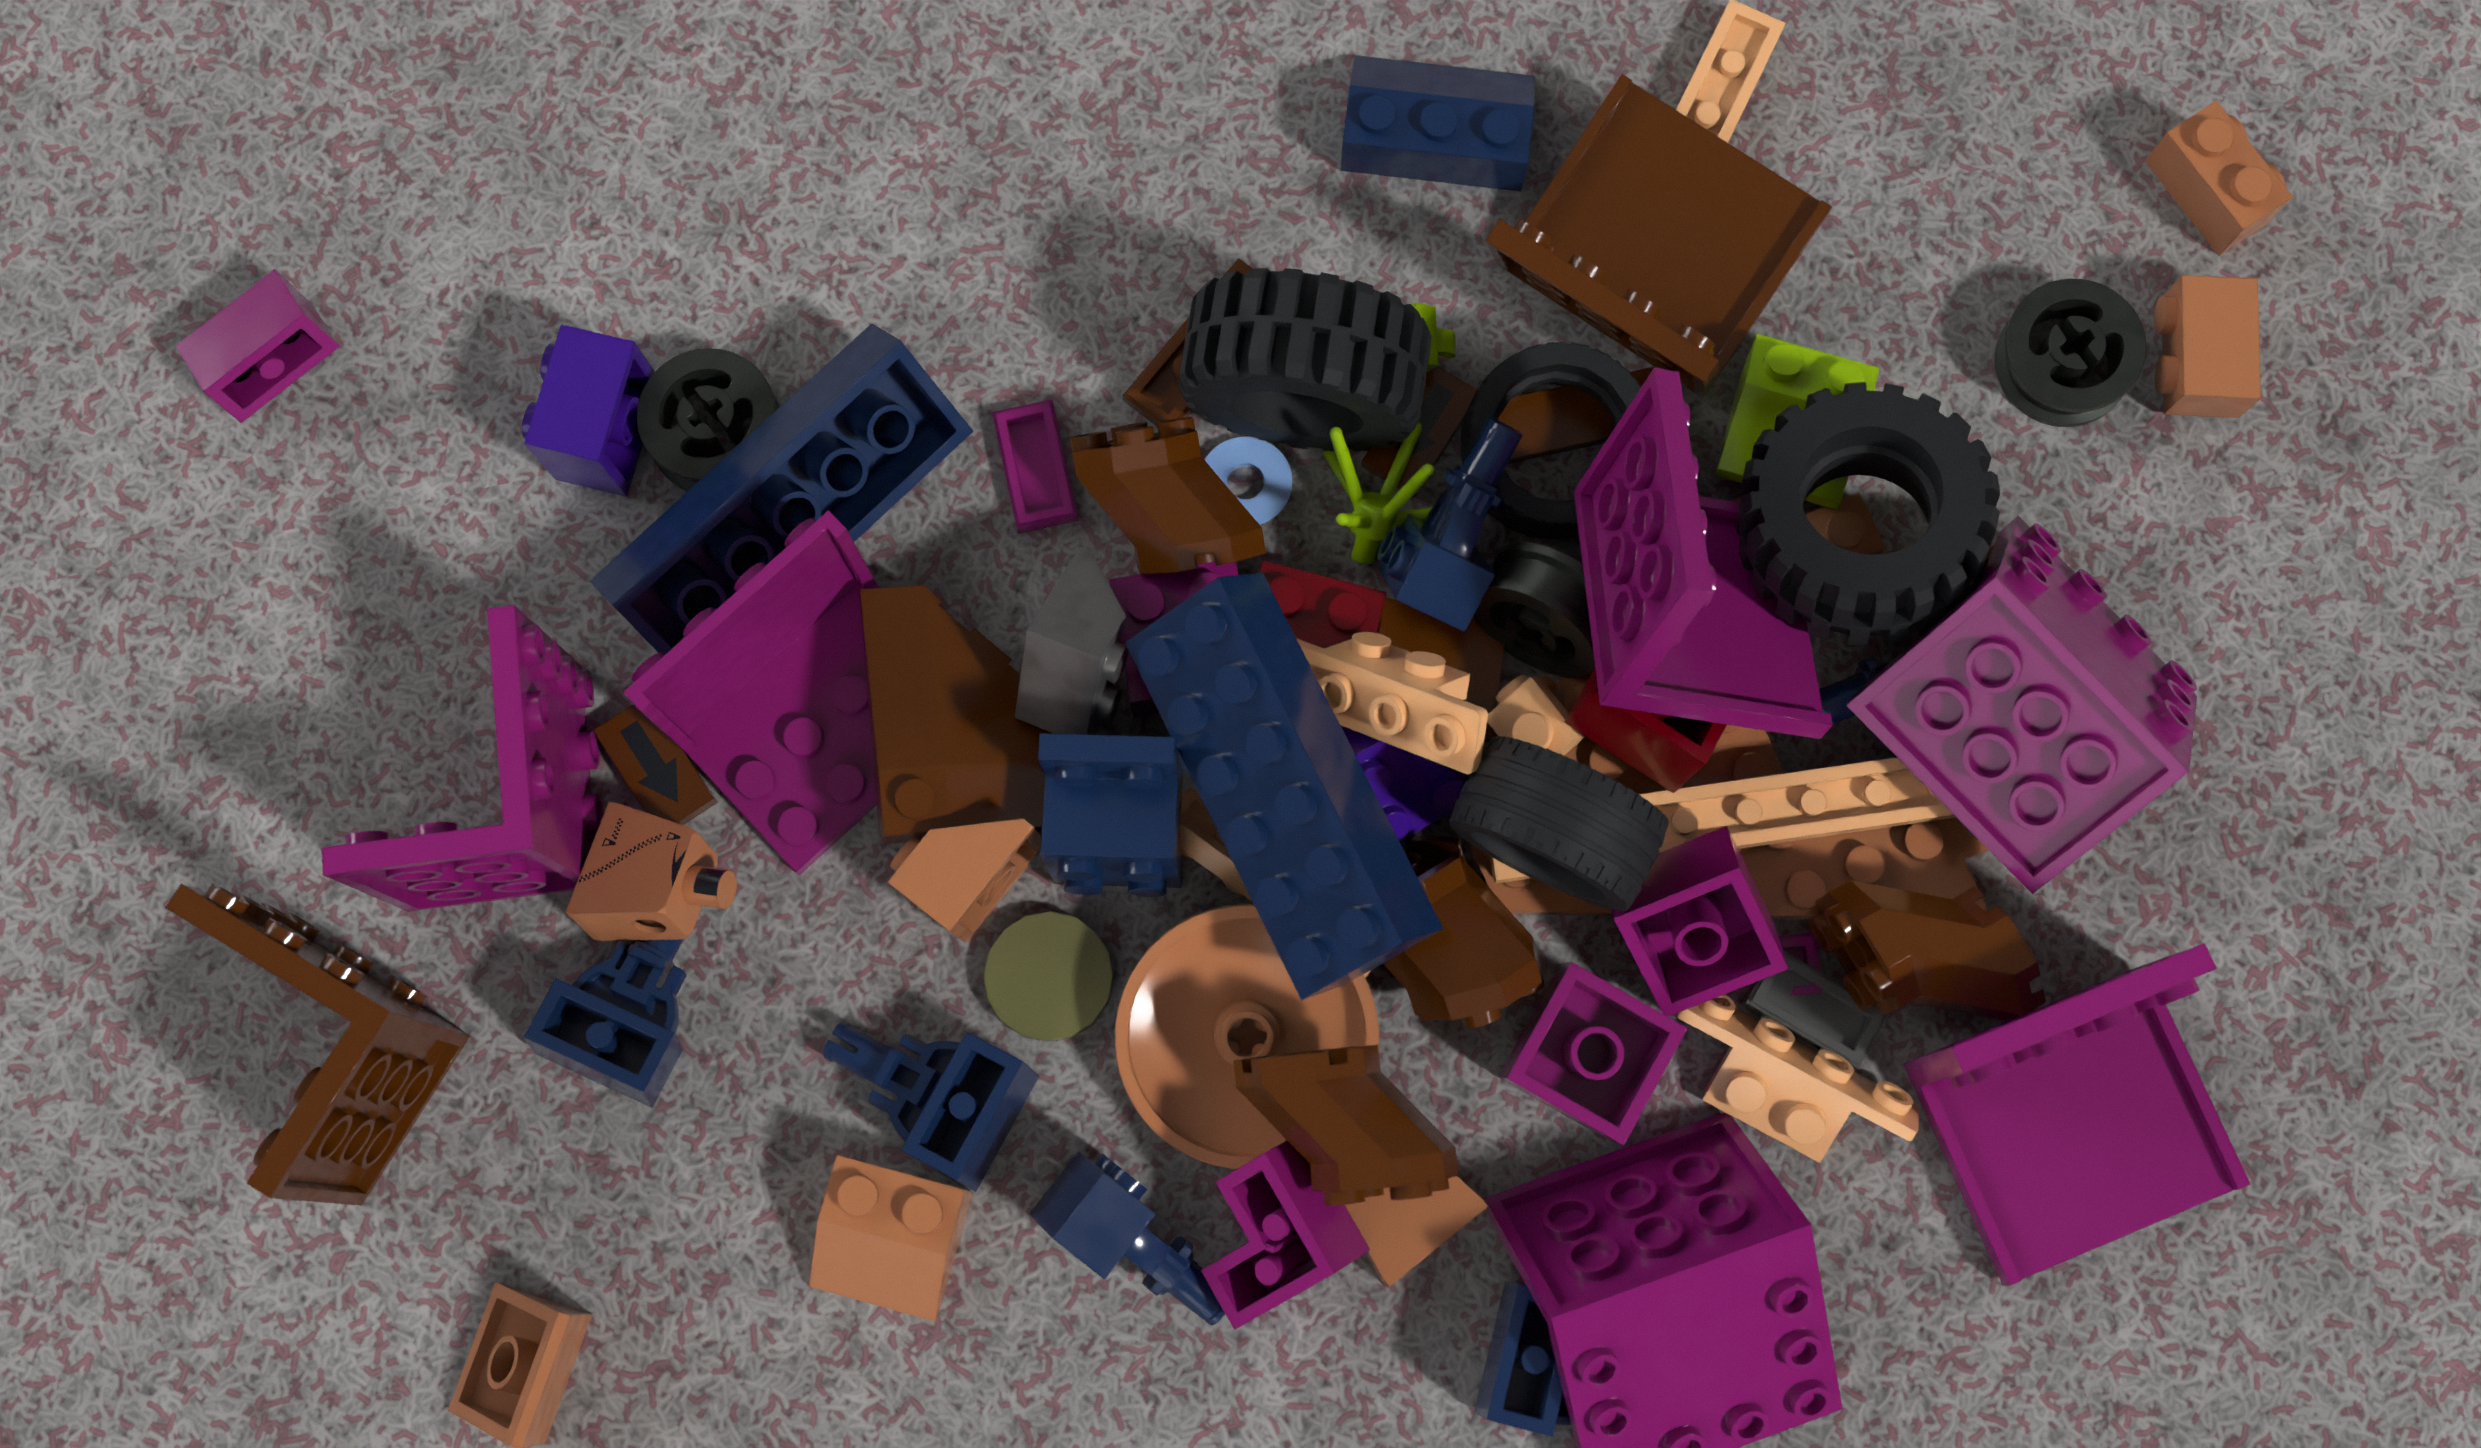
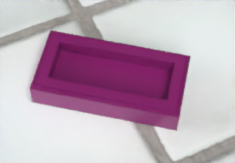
M1053 399L992 412L1018 534L1079 521Z

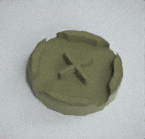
M1051 911L1024 916L1005 928L990 948L984 970L987 999L1001 1022L1024 1038L1045 1042L1071 1039L1093 1026L1109 1004L1114 977L1110 954L1096 931L1074 916Z

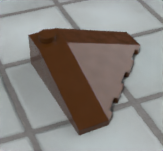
M924 585L860 589L859 597L880 845L906 843L914 836L922 840L931 829L1022 818L1030 823L1037 832H1042L1046 777L1038 760L1040 733H1054L1015 718L1021 674L1009 665L1012 659L977 629L973 628L971 631H968L940 607L943 601Z

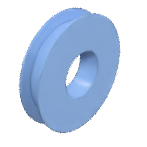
M1236 437L1216 446L1205 459L1226 486L1230 474L1240 467L1254 468L1262 475L1264 486L1257 496L1251 499L1237 498L1259 525L1274 518L1285 507L1291 494L1292 474L1284 455L1271 443L1265 440H1258L1255 437Z

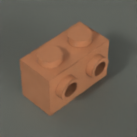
M2217 100L2168 131L2145 160L2146 164L2218 256L2267 225L2293 198L2286 188L2285 180L2280 171L2274 165L2265 162L2249 142L2242 123L2236 117L2227 114Z
M2182 275L2163 296L2159 297L2154 311L2155 332L2162 334L2163 355L2158 359L2155 369V388L2157 393H2163V415L2239 418L2261 399L2258 278Z

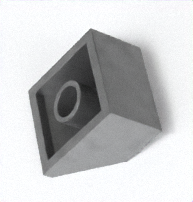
M1079 547L1026 631L1015 718L1054 734L1092 735L1099 723L1108 726L1116 713L1122 693L1120 689L1114 688V683L1119 679L1129 654L1127 646L1121 643L1126 615L1093 553L1089 550Z

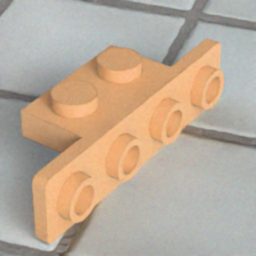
M1355 633L1352 635V639L1327 648H1321L1297 639L1341 726L1467 775L1478 769L1482 758L1488 712L1485 708L1464 701V699H1467L1469 673L1445 665L1446 660L1440 655L1422 651L1409 652L1392 646L1391 639L1379 633Z
M1725 994L1674 1014L1678 1019L1730 1046L1704 1090L1702 1100L1818 1163L1822 1161L1851 1112L1866 1118L1907 1141H1912L1919 1130V1107L1905 1090L1888 1081H1879L1877 1084L1855 1072L1853 1066L1842 1056L1826 1049H1821L1817 1052L1798 1042L1788 1028L1772 1019L1761 1018L1757 1020L1736 1009L1735 1003Z

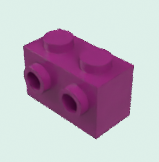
M276 269L176 345L203 392L240 423L244 422L340 347L311 302ZM249 372H252L251 375H250L246 380L243 381L244 377H245Z

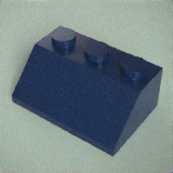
M1355 55L1342 143L1341 171L1521 192L1529 159L1534 114L1535 76Z

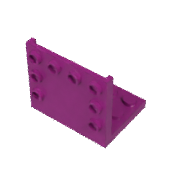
M1654 367L1574 489L1600 705L1821 739L1833 724L1831 714L1823 713L1807 621L1799 617L1794 624L1788 623L1776 614L1778 598L1774 595L1770 599L1764 600L1752 586L1753 570L1743 568L1738 551L1740 535L1736 531L1739 503L1698 496L1696 481L1699 465L1697 457L1692 455L1688 432L1690 407L1683 400L1680 374L1676 371Z
M829 510L818 520L809 518L800 523L786 538L784 543L786 548L767 565L761 562L748 569L734 586L736 593L716 610L710 607L697 614L683 631L685 638L667 654L657 653L645 660L632 675L634 683L623 692L647 718L693 759L798 875H801L877 806L859 590L881 587L874 580L847 529Z
M2017 516L1999 532L1978 588L1849 698L1846 706L2034 894L2189 773L2197 695L2194 691L2197 690V686L2191 676L2177 662L2170 660L2165 664L2148 647L2152 644L2151 638L2134 618L2125 614L2120 619L2103 601L2107 597L2104 589L2093 576L2083 569H2079L2075 573L2058 556L2061 548L2045 528L2037 523L2029 527Z
M515 605L487 608L503 824L457 830V824L453 822H431L415 826L414 836L389 839L388 832L385 831L350 833L345 835V845L321 848L323 875L408 912L574 891L595 838V832H597L604 815L600 795L598 793L592 794L590 770L598 769L599 748L595 733L593 731H586L585 708L593 707L594 687L589 670H581V665L572 655H569L557 644L556 640L550 638L540 629L538 624L530 620Z
M2205 943L2126 971L2034 1009L2021 1017L2005 1021L1903 1064L2003 1286L2016 1284L2033 1274L2228 1192L2251 1185L2166 1006L2168 1003L2200 991L2194 978L2217 969Z
M1723 1112L1484 1197V1201L1488 1205L1486 1208L1488 1217L1547 1322L1576 1448H1739L1843 1409L1811 1223L1731 1115Z

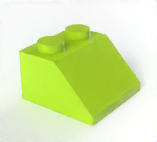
M1757 334L1739 376L1715 475L1742 483L1746 462L1752 460L1753 445L1763 430H1774L1778 414L1790 405H1798L1801 410H1804L1807 395L1825 388L1830 389L1832 396L1843 394L1846 383L1866 382L1867 391H1875L1879 367ZM1849 476L1840 477L1821 485L1811 492L1804 501L1837 510Z

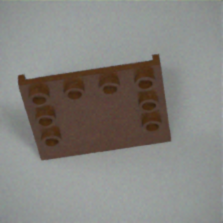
M1621 74L1527 219H1519L1515 227H1512L1499 218L1485 239V242L1499 267L1652 366L1679 372L1681 384L1704 399L1830 213L1832 206L1823 200H1817L1635 85L1630 78Z
M214 883L210 885L206 893L180 884L165 906L166 909L351 1021L323 1066L312 1069L298 1086L293 1099L297 1106L282 1129L277 1128L273 1130L260 1144L253 1159V1163L257 1167L246 1184L267 1197L274 1199L362 1206L470 1036L423 1008L421 1005L427 995L417 988L394 976L386 985L369 975L368 971L374 963L366 957L340 943L335 951L332 952L315 942L314 940L320 930L288 911L283 913L264 902L259 904L240 893L235 895Z

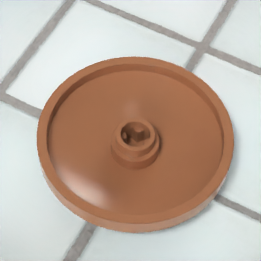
M1245 903L1224 905L1202 911L1177 923L1163 933L1142 955L1131 972L1119 1003L1115 1024V1049L1120 1076L1133 1106L1142 1119L1158 1136L1183 1154L1204 1163L1230 1169H1238L1266 1151L1287 1141L1236 1088L1233 1060L1261 1056L1277 1057L1286 1053L1378 1045L1379 1051L1378 1016L1372 993L1364 975L1344 986L1301 1000L1255 905Z

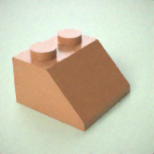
M1023 818L931 829L922 840L914 836L898 851L890 865L896 872L888 880V883L945 929L966 943L1039 854L1042 837Z
M837 1155L817 1220L809 1287L936 1322L973 1192Z

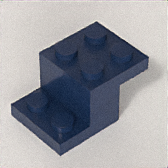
M1040 733L1038 760L1046 777L1041 856L1054 883L1064 884L1063 890L1065 892L1079 895L1102 893V886H1128V893L1143 897L1164 896L1167 894V888H1182L1183 860L1179 846L1183 770L1175 737Z

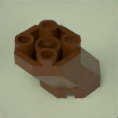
M1194 417L1158 422V432L1154 433L1153 426H1148L1147 422L1111 428L1112 440L1108 441L1106 431L1069 437L1074 471L1077 478L1134 545L1137 568L1140 574L1182 572L1197 569V564L1215 561L1217 566L1238 562L1266 553L1262 527L1202 458L1198 433L1195 430Z
M1421 835L1406 839L1409 851L1405 852L1443 930L1383 964L1407 990L1414 1014L1418 1015L1419 1019H1441L1447 1021L1462 1019L1463 1025L1468 1028L1489 1025L1501 1017V1008L1509 1006L1522 996L1536 993L1545 986L1533 936L1466 862L1459 838Z
M1849 880L1815 901L1819 914L1808 921L1811 933L1818 945L1826 953H1834L1847 974L1843 977L1844 987L1854 1003L1863 1011L1874 1005L1885 1015L1908 1003L2010 1021L2046 1003L2044 989L2034 993L2031 992L2029 982L2040 976L2038 962L2006 912L1998 906L1985 912L1975 903L1985 897L1975 886L1955 898L1949 899Z
M1378 1045L1286 1053L1277 1057L1261 1056L1233 1060L1236 1088L1310 1163L1313 1191L1323 1192L1324 1205L1335 1206L1365 1202V1197L1383 1195L1384 1188H1390L1391 1200L1432 1196L1434 1191L1449 1189L1448 1179L1459 1175L1456 1147L1381 1072Z

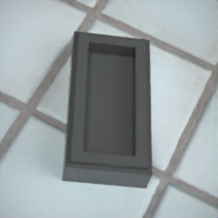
M1783 950L1788 969L1750 984L1740 1004L1764 1018L1772 1019L1785 1026L1794 1036L1818 1050L1826 1049L1842 1056L1854 1069H1859L1888 1014L1884 1015L1874 1005L1865 1011L1861 1010L1854 1003L1843 985ZM1811 983L1821 989V994L1790 996L1794 986L1810 985Z

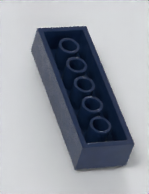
M871 323L589 582L658 653L665 655L685 638L683 631L697 614L710 607L716 610L736 593L734 586L748 569L761 562L767 565L786 548L784 545L786 538L800 523L809 518L818 520L829 510L847 529L853 542H855L961 444L973 430L902 341Z
M1263 573L1218 577L1125 642L1171 737H1175L1181 758L1301 1000L1344 986L1443 930L1415 871Z

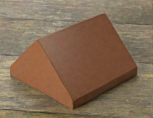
M495 1282L448 1411L510 1447L527 1448L545 1444L592 1314Z

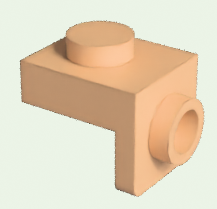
M1521 675L1515 678L1498 692L1495 699L1499 705L1488 714L1487 722L1498 736L1519 739L1562 755L1568 753L1586 737L1564 722L1569 713L1552 693L1557 689L1558 685L1551 676H1530L1528 678L1526 675Z

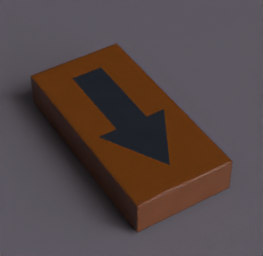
M1439 366L1427 371L1419 420L1422 425V431L1397 486L1399 490L1424 464L1429 463L1433 467L1436 465L1462 425L1468 407L1477 390ZM1396 441L1393 446L1383 449L1376 446L1372 447L1362 459L1361 467L1385 481L1402 442Z
M634 704L593 730L646 813L684 825L718 803L687 753Z

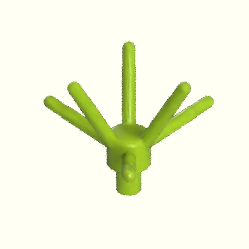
M1420 422L1410 435L1403 440L1380 493L1362 492L1342 430L1339 427H1333L1329 432L1335 452L1323 450V455L1349 496L1354 508L1352 513L1338 514L1336 521L1341 526L1349 527L1356 534L1351 558L1359 563L1373 564L1375 562L1380 541L1384 540L1392 526L1403 525L1408 513L1425 521L1432 508L1426 507L1400 511L1433 474L1434 467L1429 463L1424 464L1393 497L1422 431Z

